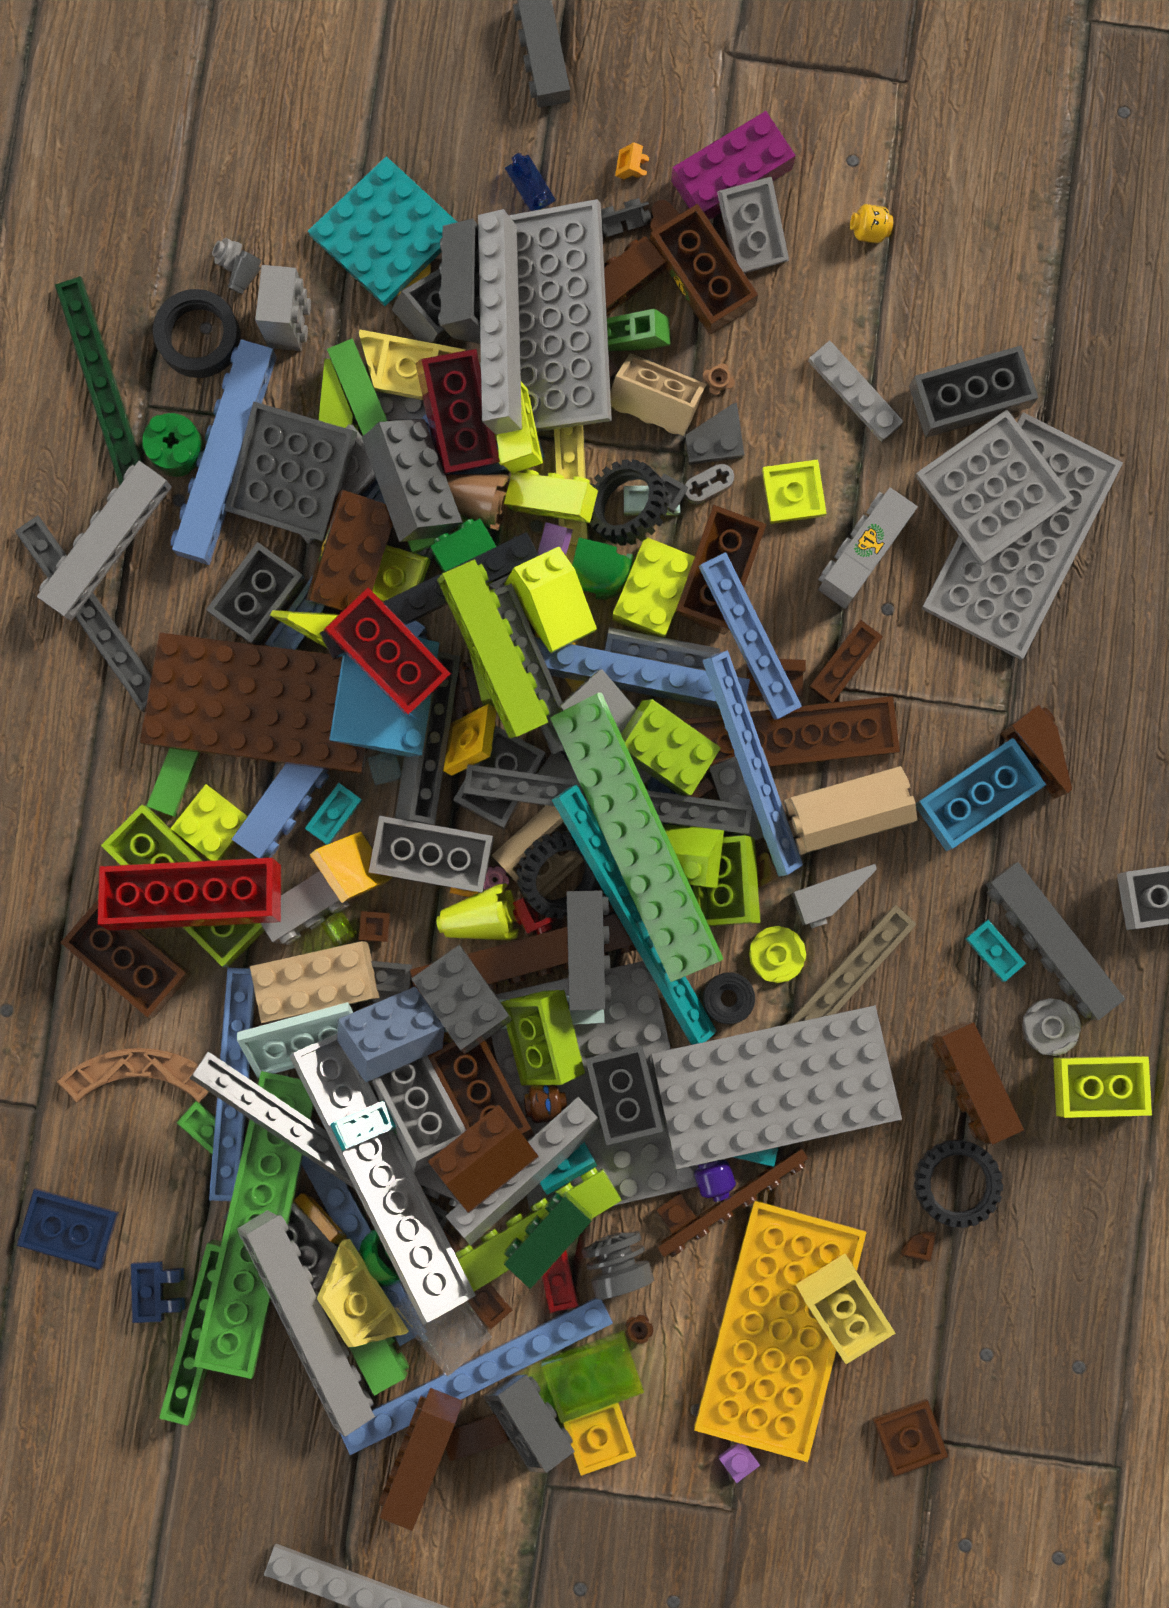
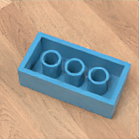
M1012 738L918 801L916 809L945 851H948L1014 808L1046 784L1015 739Z

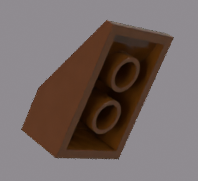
M1037 705L1000 734L1006 741L1012 738L1015 739L1046 785L1044 787L1056 799L1069 793L1072 790L1058 727L1054 723L1055 718L1047 708H1041L1040 705Z

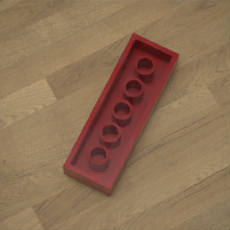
M273 858L99 866L98 925L109 931L281 922V864Z

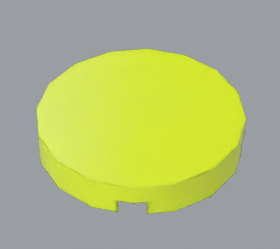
M781 926L769 927L759 932L751 942L748 954L750 965L755 973L765 981L774 983L786 982L797 976L802 970L806 959L805 945L799 935L789 928Z

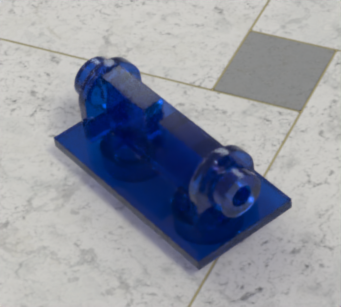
M521 153L515 154L512 157L513 163L505 167V170L529 210H541L555 202L556 199L529 154L526 156H522Z

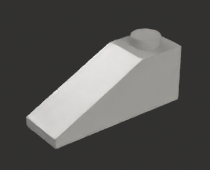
M873 864L791 893L802 925L810 923L812 929L826 924V917L832 916L877 870L876 865Z

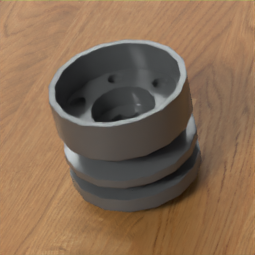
M639 1231L614 1233L602 1237L582 1249L584 1258L597 1256L596 1259L586 1263L587 1269H601L602 1273L591 1279L597 1300L620 1296L645 1287L655 1281L649 1262H635L634 1257L639 1256L645 1251L643 1245L630 1247V1245L641 1240Z

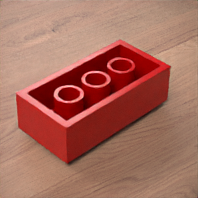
M369 587L358 595L323 629L404 714L409 715L451 674Z

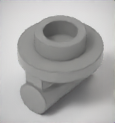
M228 238L217 241L212 251L215 264L232 272L235 257L240 255L242 244L231 241Z

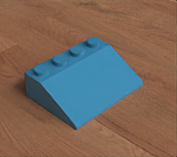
M417 637L437 659L439 642ZM346 654L342 657L329 741L406 757L420 756L423 753L432 692L409 715L404 714Z

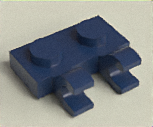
M163 1261L131 1263L132 1323L162 1322L164 1320V1313L182 1312V1310L186 1309L185 1297L164 1299L163 1283H177L185 1280L184 1268L163 1270Z

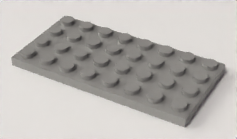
M598 199L509 215L517 225L521 382L528 389L536 431L612 421L601 203Z
M1024 412L1017 423L1073 496L1074 500L982 566L961 537L958 536L921 608L1020 660L1025 657L1123 464L1113 457Z
M876 1005L650 1054L675 1169L902 1120Z

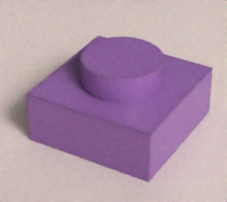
M735 1443L718 1456L736 1483L760 1466L747 1445Z

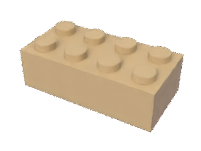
M361 941L250 966L261 1023L287 1019L347 1002L350 1005L380 998L376 988L377 983L374 968L371 964L372 959L368 942Z

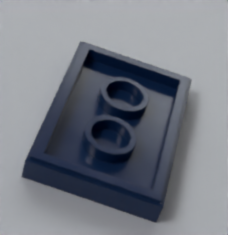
M36 1188L31 1196L17 1246L100 1270L104 1264L119 1212Z

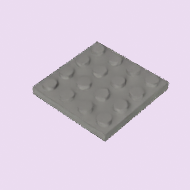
M1008 410L999 414L915 475L981 566L1074 500L1073 496Z

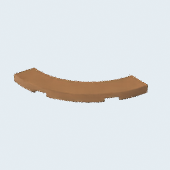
M149 1048L122 1049L99 1055L81 1063L57 1081L76 1103L107 1083L132 1077L154 1078L166 1081L191 1095L198 1103L210 1093L189 1079L198 1063L172 1052Z

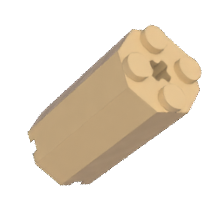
M899 766L785 799L786 812L792 818V820L788 821L793 837L797 836L795 841L799 854H806L917 821L916 803L914 797L909 795L908 788L911 787L902 767Z

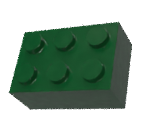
M567 1191L562 1195L556 1193L545 1205L547 1212L542 1218L536 1215L525 1227L524 1232L527 1234L523 1239L520 1240L516 1237L505 1249L504 1255H506L504 1265L529 1289L536 1284L592 1222V1215Z

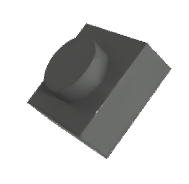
M663 474L661 478L669 492L667 496L669 506L664 507L674 514L688 487Z

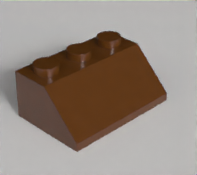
M498 1105L428 1162L464 1209L470 1213L539 1158V1156L501 1106Z

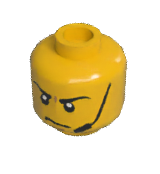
M864 204L860 206L857 213L854 212L850 220V229L854 230L857 240L864 242L881 243L885 237L888 238L893 228V216L889 215L888 209L883 206Z

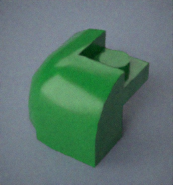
M579 538L572 566L576 571L582 590L595 593L596 599L607 600L617 596L622 592L632 569L634 556L628 553L626 556L617 553L616 546Z

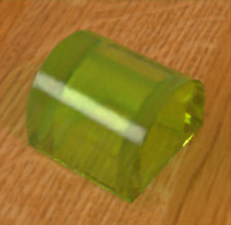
M342 912L333 914L321 923L322 928L334 947L344 945L357 935Z

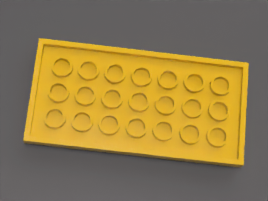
M753 1202L694 1431L808 1462L836 1348L807 1306L796 1284L843 1254L847 1255L857 1271L866 1231L763 1202Z

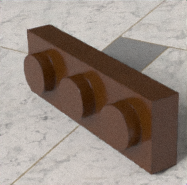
M860 620L809 688L827 702L833 703L883 636Z

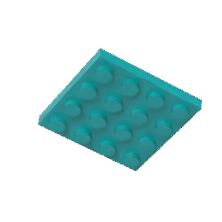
M386 156L308 230V233L312 239L385 307L442 253L440 239L442 238L443 226L456 223L457 221Z

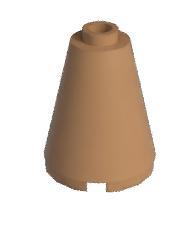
M445 474L459 514L474 521L480 518L485 527L498 531L504 521L499 516L503 510L507 511L508 508L504 501L510 476L505 474Z

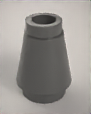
M241 250L240 255L235 257L227 287L243 295L249 284L261 270L259 266L262 260Z

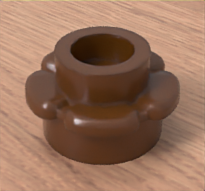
M644 1315L630 1317L625 1324L627 1339L631 1342L634 1341L636 1344L646 1343L648 1338L653 1335V1325L649 1323V1319ZM641 1327V1332H637L636 1328Z

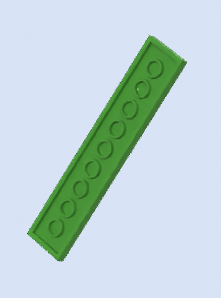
M602 692L550 717L670 982L723 960L724 958Z
M261 1071L258 1082L260 1087L309 1120L312 1119L314 1105L301 1079ZM251 1119L248 1125L193 1365L194 1367L249 1379L254 1377L271 1298L237 1228L267 1210L277 1216L281 1215L288 1225L303 1154Z

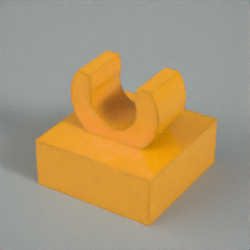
M633 142L619 150L616 177L625 180L631 176L641 178L647 175V171L640 168V163L644 164L649 161V157L642 154V145Z

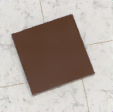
M927 1399L872 1418L893 1477L948 1457Z

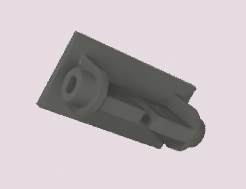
M640 198L623 202L625 208L614 211V207L610 206L601 209L602 236L606 238L623 232L620 221L624 220L628 230L646 226L647 222L651 221V215L649 210L644 211L643 206L649 205V203L640 202Z

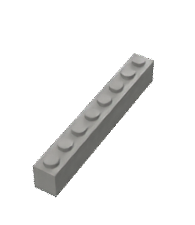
M504 209L478 215L482 422L495 435L522 430L517 225Z
M267 1210L237 1228V1231L334 1429L346 1437L375 1417L370 1408L373 1405L372 1399L365 1390L361 1389L358 1383L361 1381L360 1374L353 1365L350 1366L347 1360L349 1352L341 1340L338 1341L335 1335L337 1329L330 1318L326 1317L321 1304L317 1300L319 1292H314L311 1286L313 1277L308 1268L302 1266L298 1259L301 1256L298 1246L293 1240L290 1241L286 1234L289 1230L286 1221L281 1215L277 1216Z

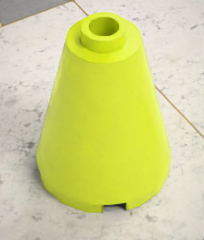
M506 883L495 885L484 890L482 893L475 894L442 909L440 916H437L436 920L439 932L444 933L446 938L516 939L519 929L513 930V922L516 921L513 914V909H515L513 902L515 900L511 890L505 891L508 885Z

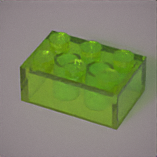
M624 1330L546 1358L541 1362V1368L561 1423L644 1393V1387Z

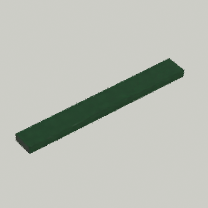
M79 276L55 284V288L119 485H121L125 480L124 475L128 468L132 465L135 466L138 461L142 462L84 280Z

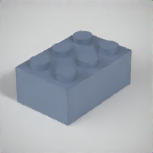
M416 987L338 1019L337 1041L365 1082L443 1049L444 1026Z

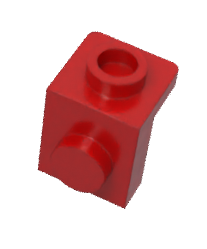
M524 897L513 902L515 907L513 909L514 917L519 925L523 924L527 934L535 931L537 935L543 934L553 929L551 923L558 920L554 916L553 918L547 917L540 920L536 910Z

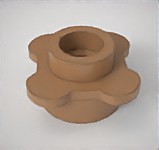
M724 363L718 364V366L713 367L711 370H705L703 373V380L707 381L710 387L709 392L712 395H719L720 391L734 387L735 380L730 377L728 366ZM717 377L721 378L720 382L716 380Z

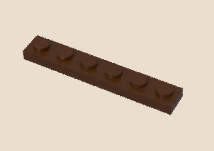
M796 1148L777 1161L774 1167H768L730 1193L728 1198L717 1202L680 1230L657 1243V1248L663 1257L668 1254L671 1257L676 1256L686 1248L684 1243L692 1238L697 1241L710 1232L709 1226L716 1221L722 1224L734 1215L732 1211L740 1205L745 1208L758 1199L757 1193L763 1189H766L768 1192L781 1184L779 1178L788 1172L791 1175L796 1174L805 1167L803 1162L809 1158L802 1148Z

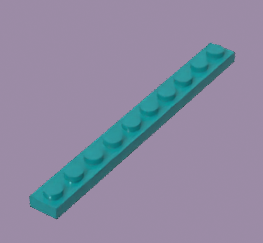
M577 784L569 787L552 799V802L606 897H608L610 904L690 1044L706 1042L717 1032L686 976L670 982L592 810Z

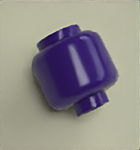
M721 1159L699 1164L698 1168L694 1171V1177L700 1194L705 1198H713L714 1202L728 1198L730 1196L729 1192L736 1185L727 1160Z

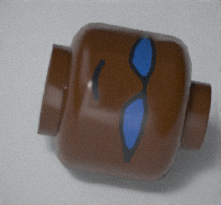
M533 1085L529 1088L528 1093L524 1094L526 1117H531L534 1123L551 1122L561 1113V1110L567 1107L565 1092L559 1093L557 1085Z

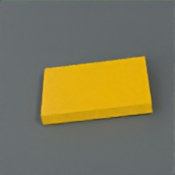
M361 831L320 847L310 854V857L342 903L381 886L392 879L391 876L369 873L373 849Z

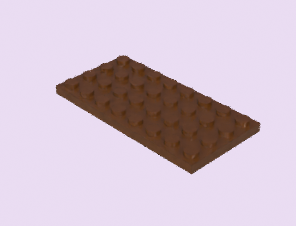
M168 633L159 634L140 737L141 744L364 774L368 748L329 741L342 657L333 660L330 654Z

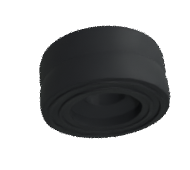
M732 972L722 973L713 977L705 986L703 1005L708 1015L715 1021L723 1024H736L745 1020L751 1014L755 1005V992L751 983L742 975ZM725 990H732L736 993L737 1002L735 1005L726 1007L722 1004L721 994Z

